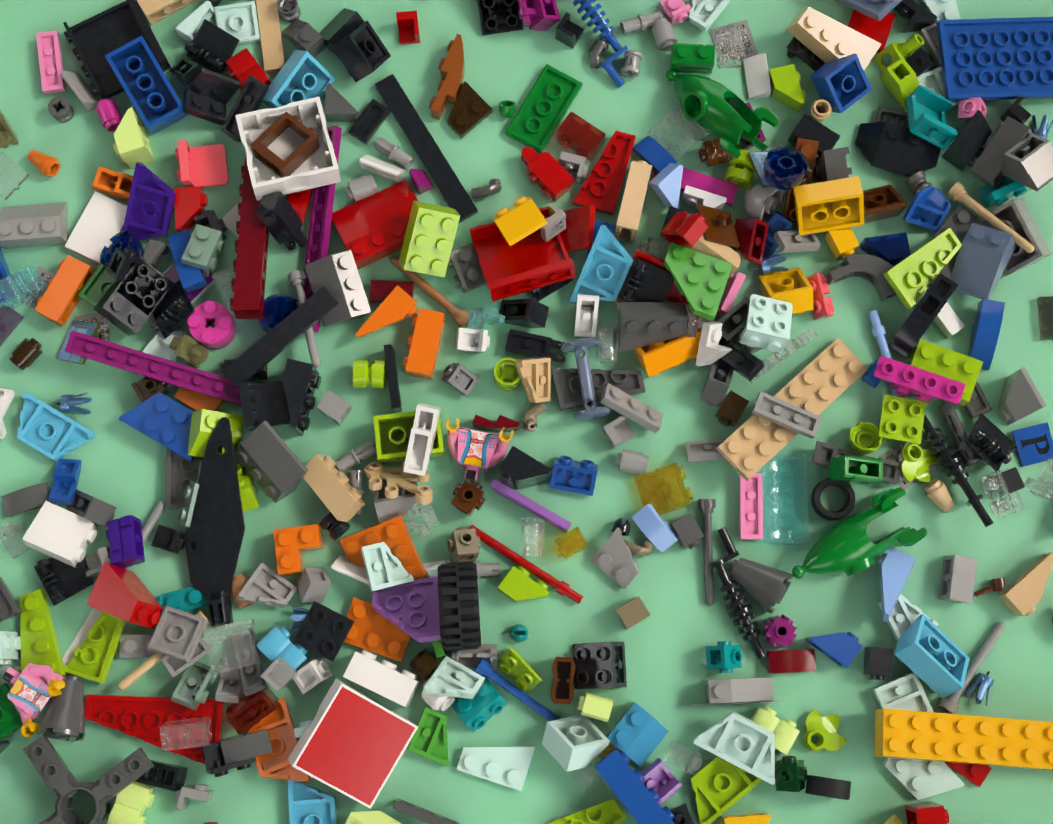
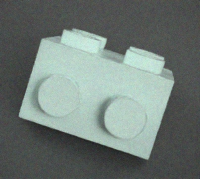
M756 294L751 295L747 323L740 335L739 343L750 347L767 349L771 352L782 353L790 339L793 305L789 302Z
M0 631V665H11L12 660L20 659L21 637L19 632Z

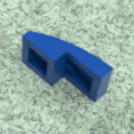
M649 135L632 149L641 160L652 165L653 170L657 174L669 163H677L675 158Z
M778 211L774 213L768 222L769 228L764 258L773 255L778 247L773 238L777 231H789L794 224L793 221Z
M58 460L53 473L54 483L48 496L50 503L72 505L78 486L81 460Z

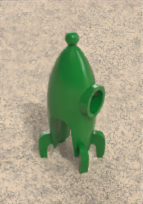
M673 69L667 71L666 78L668 81H674L675 92L681 103L684 116L688 120L696 121L707 131L720 137L719 142L722 151L738 158L740 151L733 144L738 146L740 138L749 141L762 152L767 149L768 146L757 139V136L760 133L762 121L773 127L778 125L777 118L769 110L757 108L752 111L730 89L709 77L694 74L678 75L677 71Z
M902 487L888 489L876 494L872 498L871 508L846 518L826 531L810 549L803 565L793 567L792 575L797 579L802 578L805 572L812 574L845 572L847 576H851L874 564L873 558L886 551L892 545L901 547L916 544L927 535V530L924 527L919 530L901 527L874 542L869 540L866 534L867 525L899 506L895 501L906 494Z

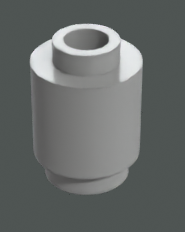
M662 18L652 24V34L657 48L667 52L671 50L673 43H677V39L671 23L667 19Z
M364 175L347 182L348 187L345 188L349 199L354 198L355 202L372 196L374 192L378 191L372 175Z
M623 449L622 453L617 454L615 465L619 466V471L634 474L646 473L649 456H645L641 452Z

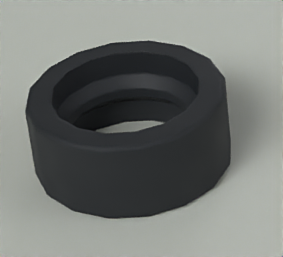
M830 478L818 483L811 494V505L815 513L827 520H838L848 515L854 508L856 500L855 492L848 482L830 480ZM828 486L839 487L845 494V505L839 511H828L821 504V492Z
M807 775L806 794L843 800L850 799L851 781Z

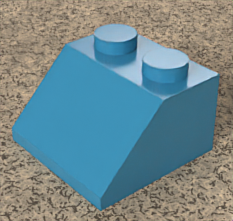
M633 702L606 737L619 750H623L631 760L641 767L669 731L636 702Z

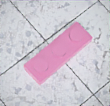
M58 31L36 33L43 93L46 95L66 92L65 80L60 75V72L63 71V62Z
M755 473L748 481L739 474L740 540L763 539L762 473Z

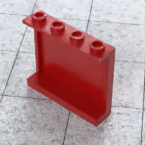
M548 206L538 208L544 218L549 217ZM495 222L470 229L472 243L492 302L575 277L572 258L568 256L560 233L546 242L541 237L540 229L510 246L503 238Z

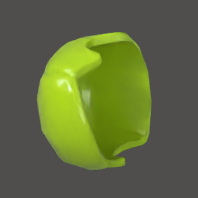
M858 422L849 431L848 441L851 448L863 455L875 452L882 444V437H878L879 428L872 423Z

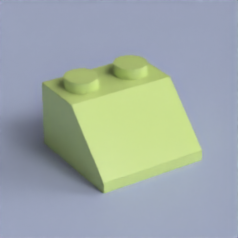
M129 108L114 133L116 143H113V147L117 156L120 155L122 162L127 163L133 169L137 162L145 165L154 162L155 159L143 123L133 108Z

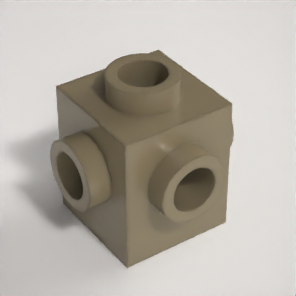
M459 527L453 530L451 537L447 540L448 551L452 552L453 562L476 561L480 553L481 540L479 536H476L475 528Z

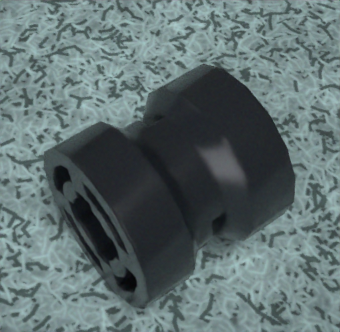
M331 512L319 523L323 529L330 532V537L334 541L350 528L348 522L338 521Z

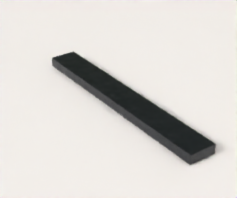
M392 74L375 83L377 90L448 205L460 214L459 222L461 223L477 214L476 206L395 76Z

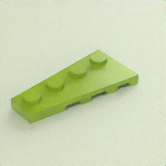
M951 228L939 234L883 274L907 310L914 306L917 299L923 295L929 284L939 275L942 268L947 265L962 246Z
M39 589L20 596V608L23 611L20 614L21 673L29 663L49 665L55 673L65 676L66 672L64 671V664L45 590Z

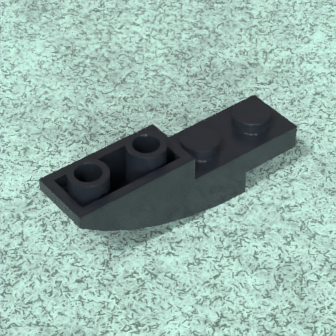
M939 273L888 346L906 358L946 304L958 284Z

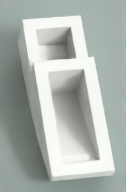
M422 403L417 405L403 472L426 476L441 407Z

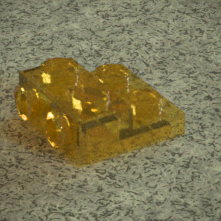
M677 463L634 477L643 507L647 504H652L659 516L691 505L690 500H693V495L690 487L685 488L683 482L686 479L685 471L682 466L678 467Z

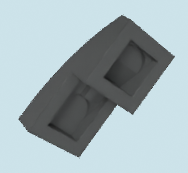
M48 482L32 485L1 496L6 517H14L29 510L42 508L45 501L49 502L50 490Z
M268 729L219 741L225 764L273 752Z

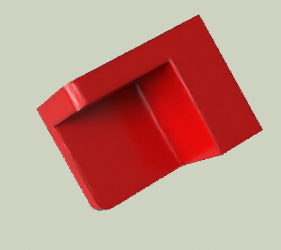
M417 10L396 12L400 44L420 43Z

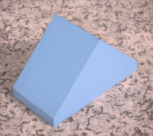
M669 163L649 182V185L665 206L678 208L683 165Z

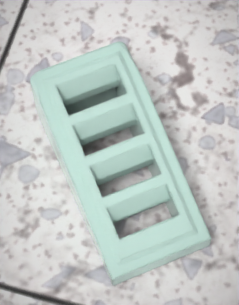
M207 0L175 28L180 38L190 43L194 41L204 19L210 21L215 14L211 2Z

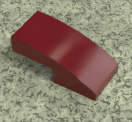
M475 415L472 422L473 427L493 432H500L503 427H505L503 432L518 431L520 427L519 422L499 415L497 422Z
M814 649L766 651L768 674L816 671Z

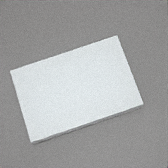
M95 191L67 240L65 247L96 263L101 264L103 260L106 262L122 234L127 206Z

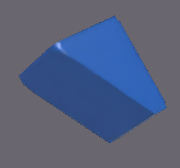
M879 358L872 362L862 377V381L873 388H876L881 379L874 377Z

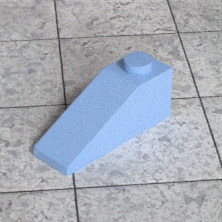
M891 547L887 554H882L878 563L881 566L879 577L882 619L886 623L916 559Z

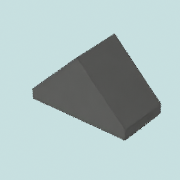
M328 83L325 94V116L327 122H356L359 118L356 109Z

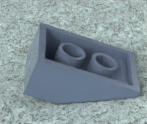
M972 223L963 239L951 273L950 280L958 284L955 291L979 299L989 300L1016 249L1013 234Z

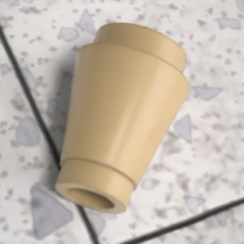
M823 99L814 101L811 105L810 117L819 123L828 118L832 112L829 102Z
M935 479L924 487L925 495L942 509L944 513L950 511L955 506L944 482Z

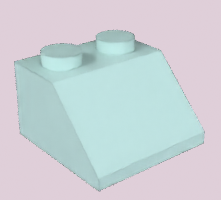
M577 715L548 721L542 745L563 769L569 772L585 768L609 745L610 741L587 716Z

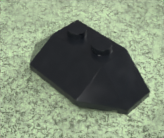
M887 121L861 123L855 140L856 147L860 149L871 166L908 177L923 170L926 172L935 168L941 148L911 133L910 128Z

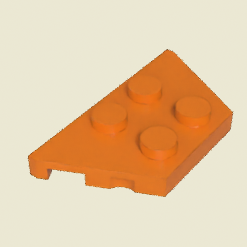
M281 697L278 703L261 717L260 722L247 732L249 734L268 729L273 752L256 757L257 770L262 778L310 782L309 775L296 769L288 761L299 740L298 737L295 738V727L285 697Z

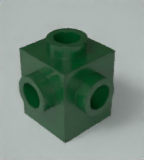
M782 756L781 760L775 762L776 791L800 792L805 788L807 768L804 767V760H796V756Z

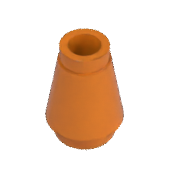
M32 150L28 154V160L44 176L53 177L59 172L60 163L57 158L37 150Z

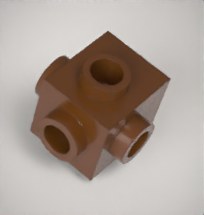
M466 480L463 484L459 483L453 491L455 497L451 502L452 506L471 517L474 510L477 509L479 511L486 500L483 498L485 495L482 491L483 487L473 480L470 483ZM468 494L473 495L471 499L465 498Z

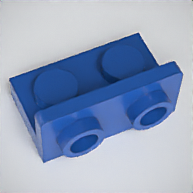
M569 456L555 457L549 488L593 496L598 465L590 460L575 461Z

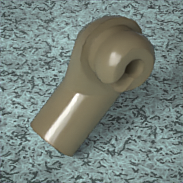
M542 402L535 404L524 412L523 427L525 430L530 432L536 430L537 416L547 410Z
M624 540L626 546H629L632 555L649 556L652 554L654 545L651 542L644 540L642 546Z

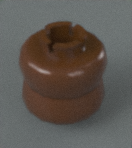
M716 138L713 141H704L701 149L698 150L701 162H705L708 167L724 164L728 161V154L720 148V138Z

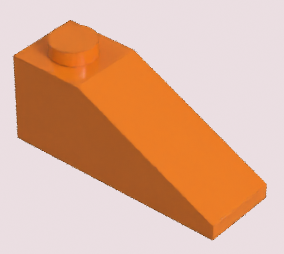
M397 285L355 335L363 337L402 321L406 317L411 318L418 310L416 307L418 302Z

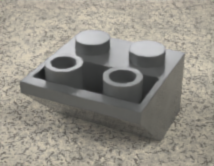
M1033 133L1029 134L1003 154L1002 175L1035 191H1039L1053 180V145L1047 139Z

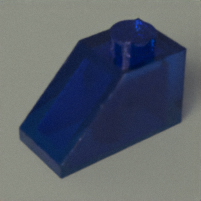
M906 232L864 238L859 244L861 250L869 255L885 260L893 267L911 255Z

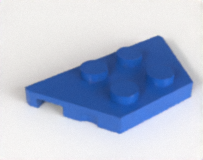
M158 392L119 417V420L193 462L194 456H187L192 410Z

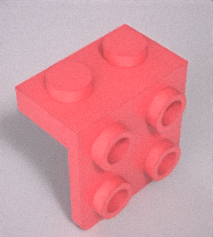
M186 140L177 141L178 149H175V156L177 162L180 163V169H177L179 182L182 181L185 187L200 186L201 188L228 184L226 149L223 144L190 147Z

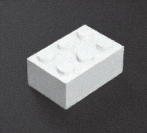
M362 650V652L355 651L343 677L404 707H408L420 684V681L416 680L418 675L408 670L400 672L396 670L397 665L384 659L381 663L376 660L377 655L367 650Z

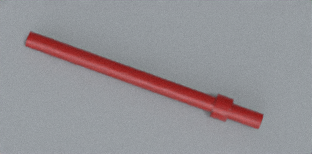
M474 525L470 526L469 529L475 528L476 536H479L482 542L555 588V592L561 596L565 595L578 604L583 599L582 595L569 588L570 585L563 580L560 582Z

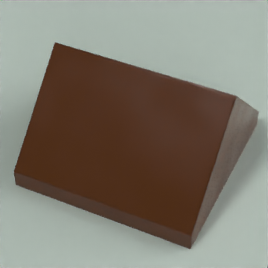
M891 185L864 190V224L899 216L907 206L906 201Z

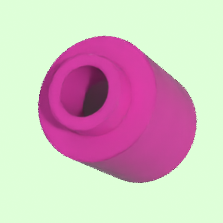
M102 99L95 107L100 121L107 131H116L122 120L118 106L114 100Z

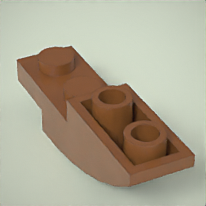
M459 34L456 35L454 40L450 41L447 48L448 54L446 58L441 59L439 64L442 78L438 85L439 92L436 97L432 98L429 105L432 117L440 120L447 103L455 104L463 84L465 62L463 42Z
M797 138L793 157L798 161L805 162L809 169L812 170L809 178L803 185L811 184L819 141ZM789 183L786 188L782 215L793 221V225L798 226L793 187L800 185Z

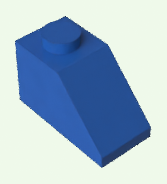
M851 632L808 637L806 642L842 668H848L863 646L858 643L859 638Z

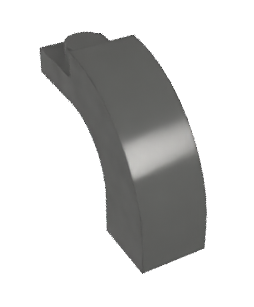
M854 254L846 256L841 264L832 267L826 276L828 285L849 277L865 278L873 284L881 301L897 295L883 275L893 266L874 255Z

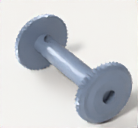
M594 338L569 341L561 347L562 352H575L585 409L573 414V418L576 420L600 418L608 415L611 411L609 407H597L587 351L599 345V342Z

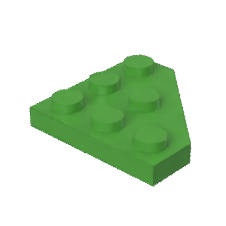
M671 243L664 261L665 268L672 274L674 283L681 295H684L689 303L688 307L692 314L714 321L733 264Z

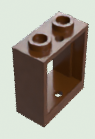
M285 112L250 145L253 156L280 178L290 176L320 147L317 132L312 128H307L297 116H292L288 112ZM290 127L302 136L305 141L283 161L267 147Z

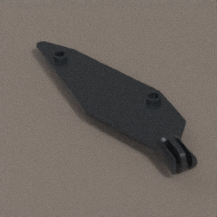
M222 417L206 445L198 478L199 489L190 527L186 528L184 537L190 583L207 598L212 627L234 623L230 591L245 532L230 420L227 417Z

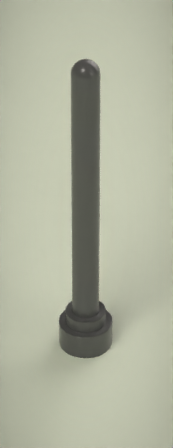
M698 499V509H700V513H703L705 603L708 606H712L714 604L713 568L711 569L709 564L713 562L711 513H714V508H716V500Z

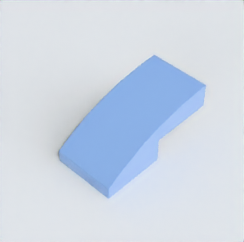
M647 504L632 517L644 535L661 552H665L680 540L669 523L662 521L652 504Z

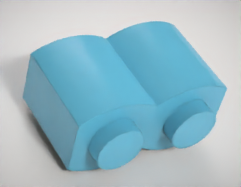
M275 626L256 645L272 663L277 658L282 657L296 671L309 658L306 655L308 650L299 644H295L290 639L292 634L284 626L281 628Z

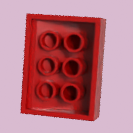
M407 179L332 213V220L346 250L352 251L357 270L402 250L413 201H418Z

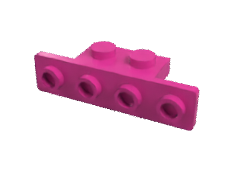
M884 356L879 357L874 372V377L891 382L890 388L895 389V393L903 396L908 394L916 396V400L924 403L932 402L938 398L958 405L965 388L964 383Z

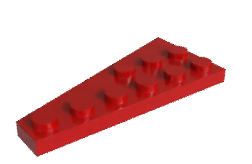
M86 695L85 718L205 764L201 745L221 740L224 702L207 699L204 705L200 703L195 711L166 697Z

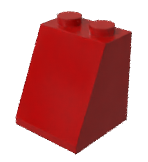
M104 562L86 604L125 621L152 629L155 628L156 623L159 621L163 609L133 571Z

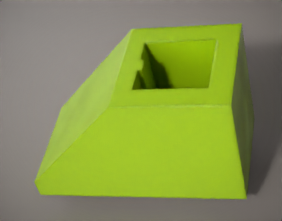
M901 58L886 68L880 80L906 111V98L919 86L916 73L905 59Z
M794 64L770 69L771 97L795 111H801L806 102V94L804 90H801L800 73L796 71Z
M236 464L243 512L258 508V495L250 472L244 465Z
M513 566L498 586L501 592L515 602L546 598L550 593L547 591L548 586L539 579L536 582L528 577L531 573L521 566L518 569Z

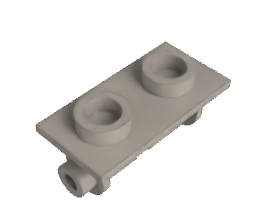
M481 644V647L478 649L452 651V659L465 667H476L482 658L489 661L490 666L497 667L498 644Z

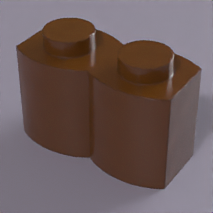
M556 657L552 665L554 681L551 686V699L553 703L570 704L572 702L574 687L571 680L575 674L573 658Z

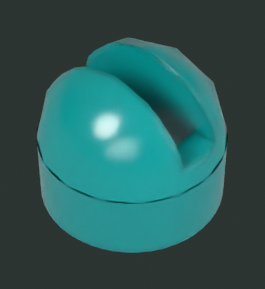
M522 624L513 626L510 632L511 638L515 642L525 641L528 637V629ZM514 631H525V635H514Z

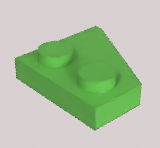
M424 706L417 723L418 729L409 742L407 750L448 766L446 715Z

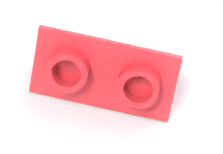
M817 272L807 278L813 287L814 310L812 312L815 320L823 316L831 317L835 311L831 297L824 296V294L830 293L827 277Z

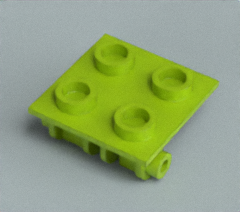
M883 394L878 437H882L883 441L893 439L921 445L926 403Z
M511 647L497 660L500 669L505 674H509L515 681L516 686L527 694L542 681L539 674L533 668H530V665H527L525 660Z

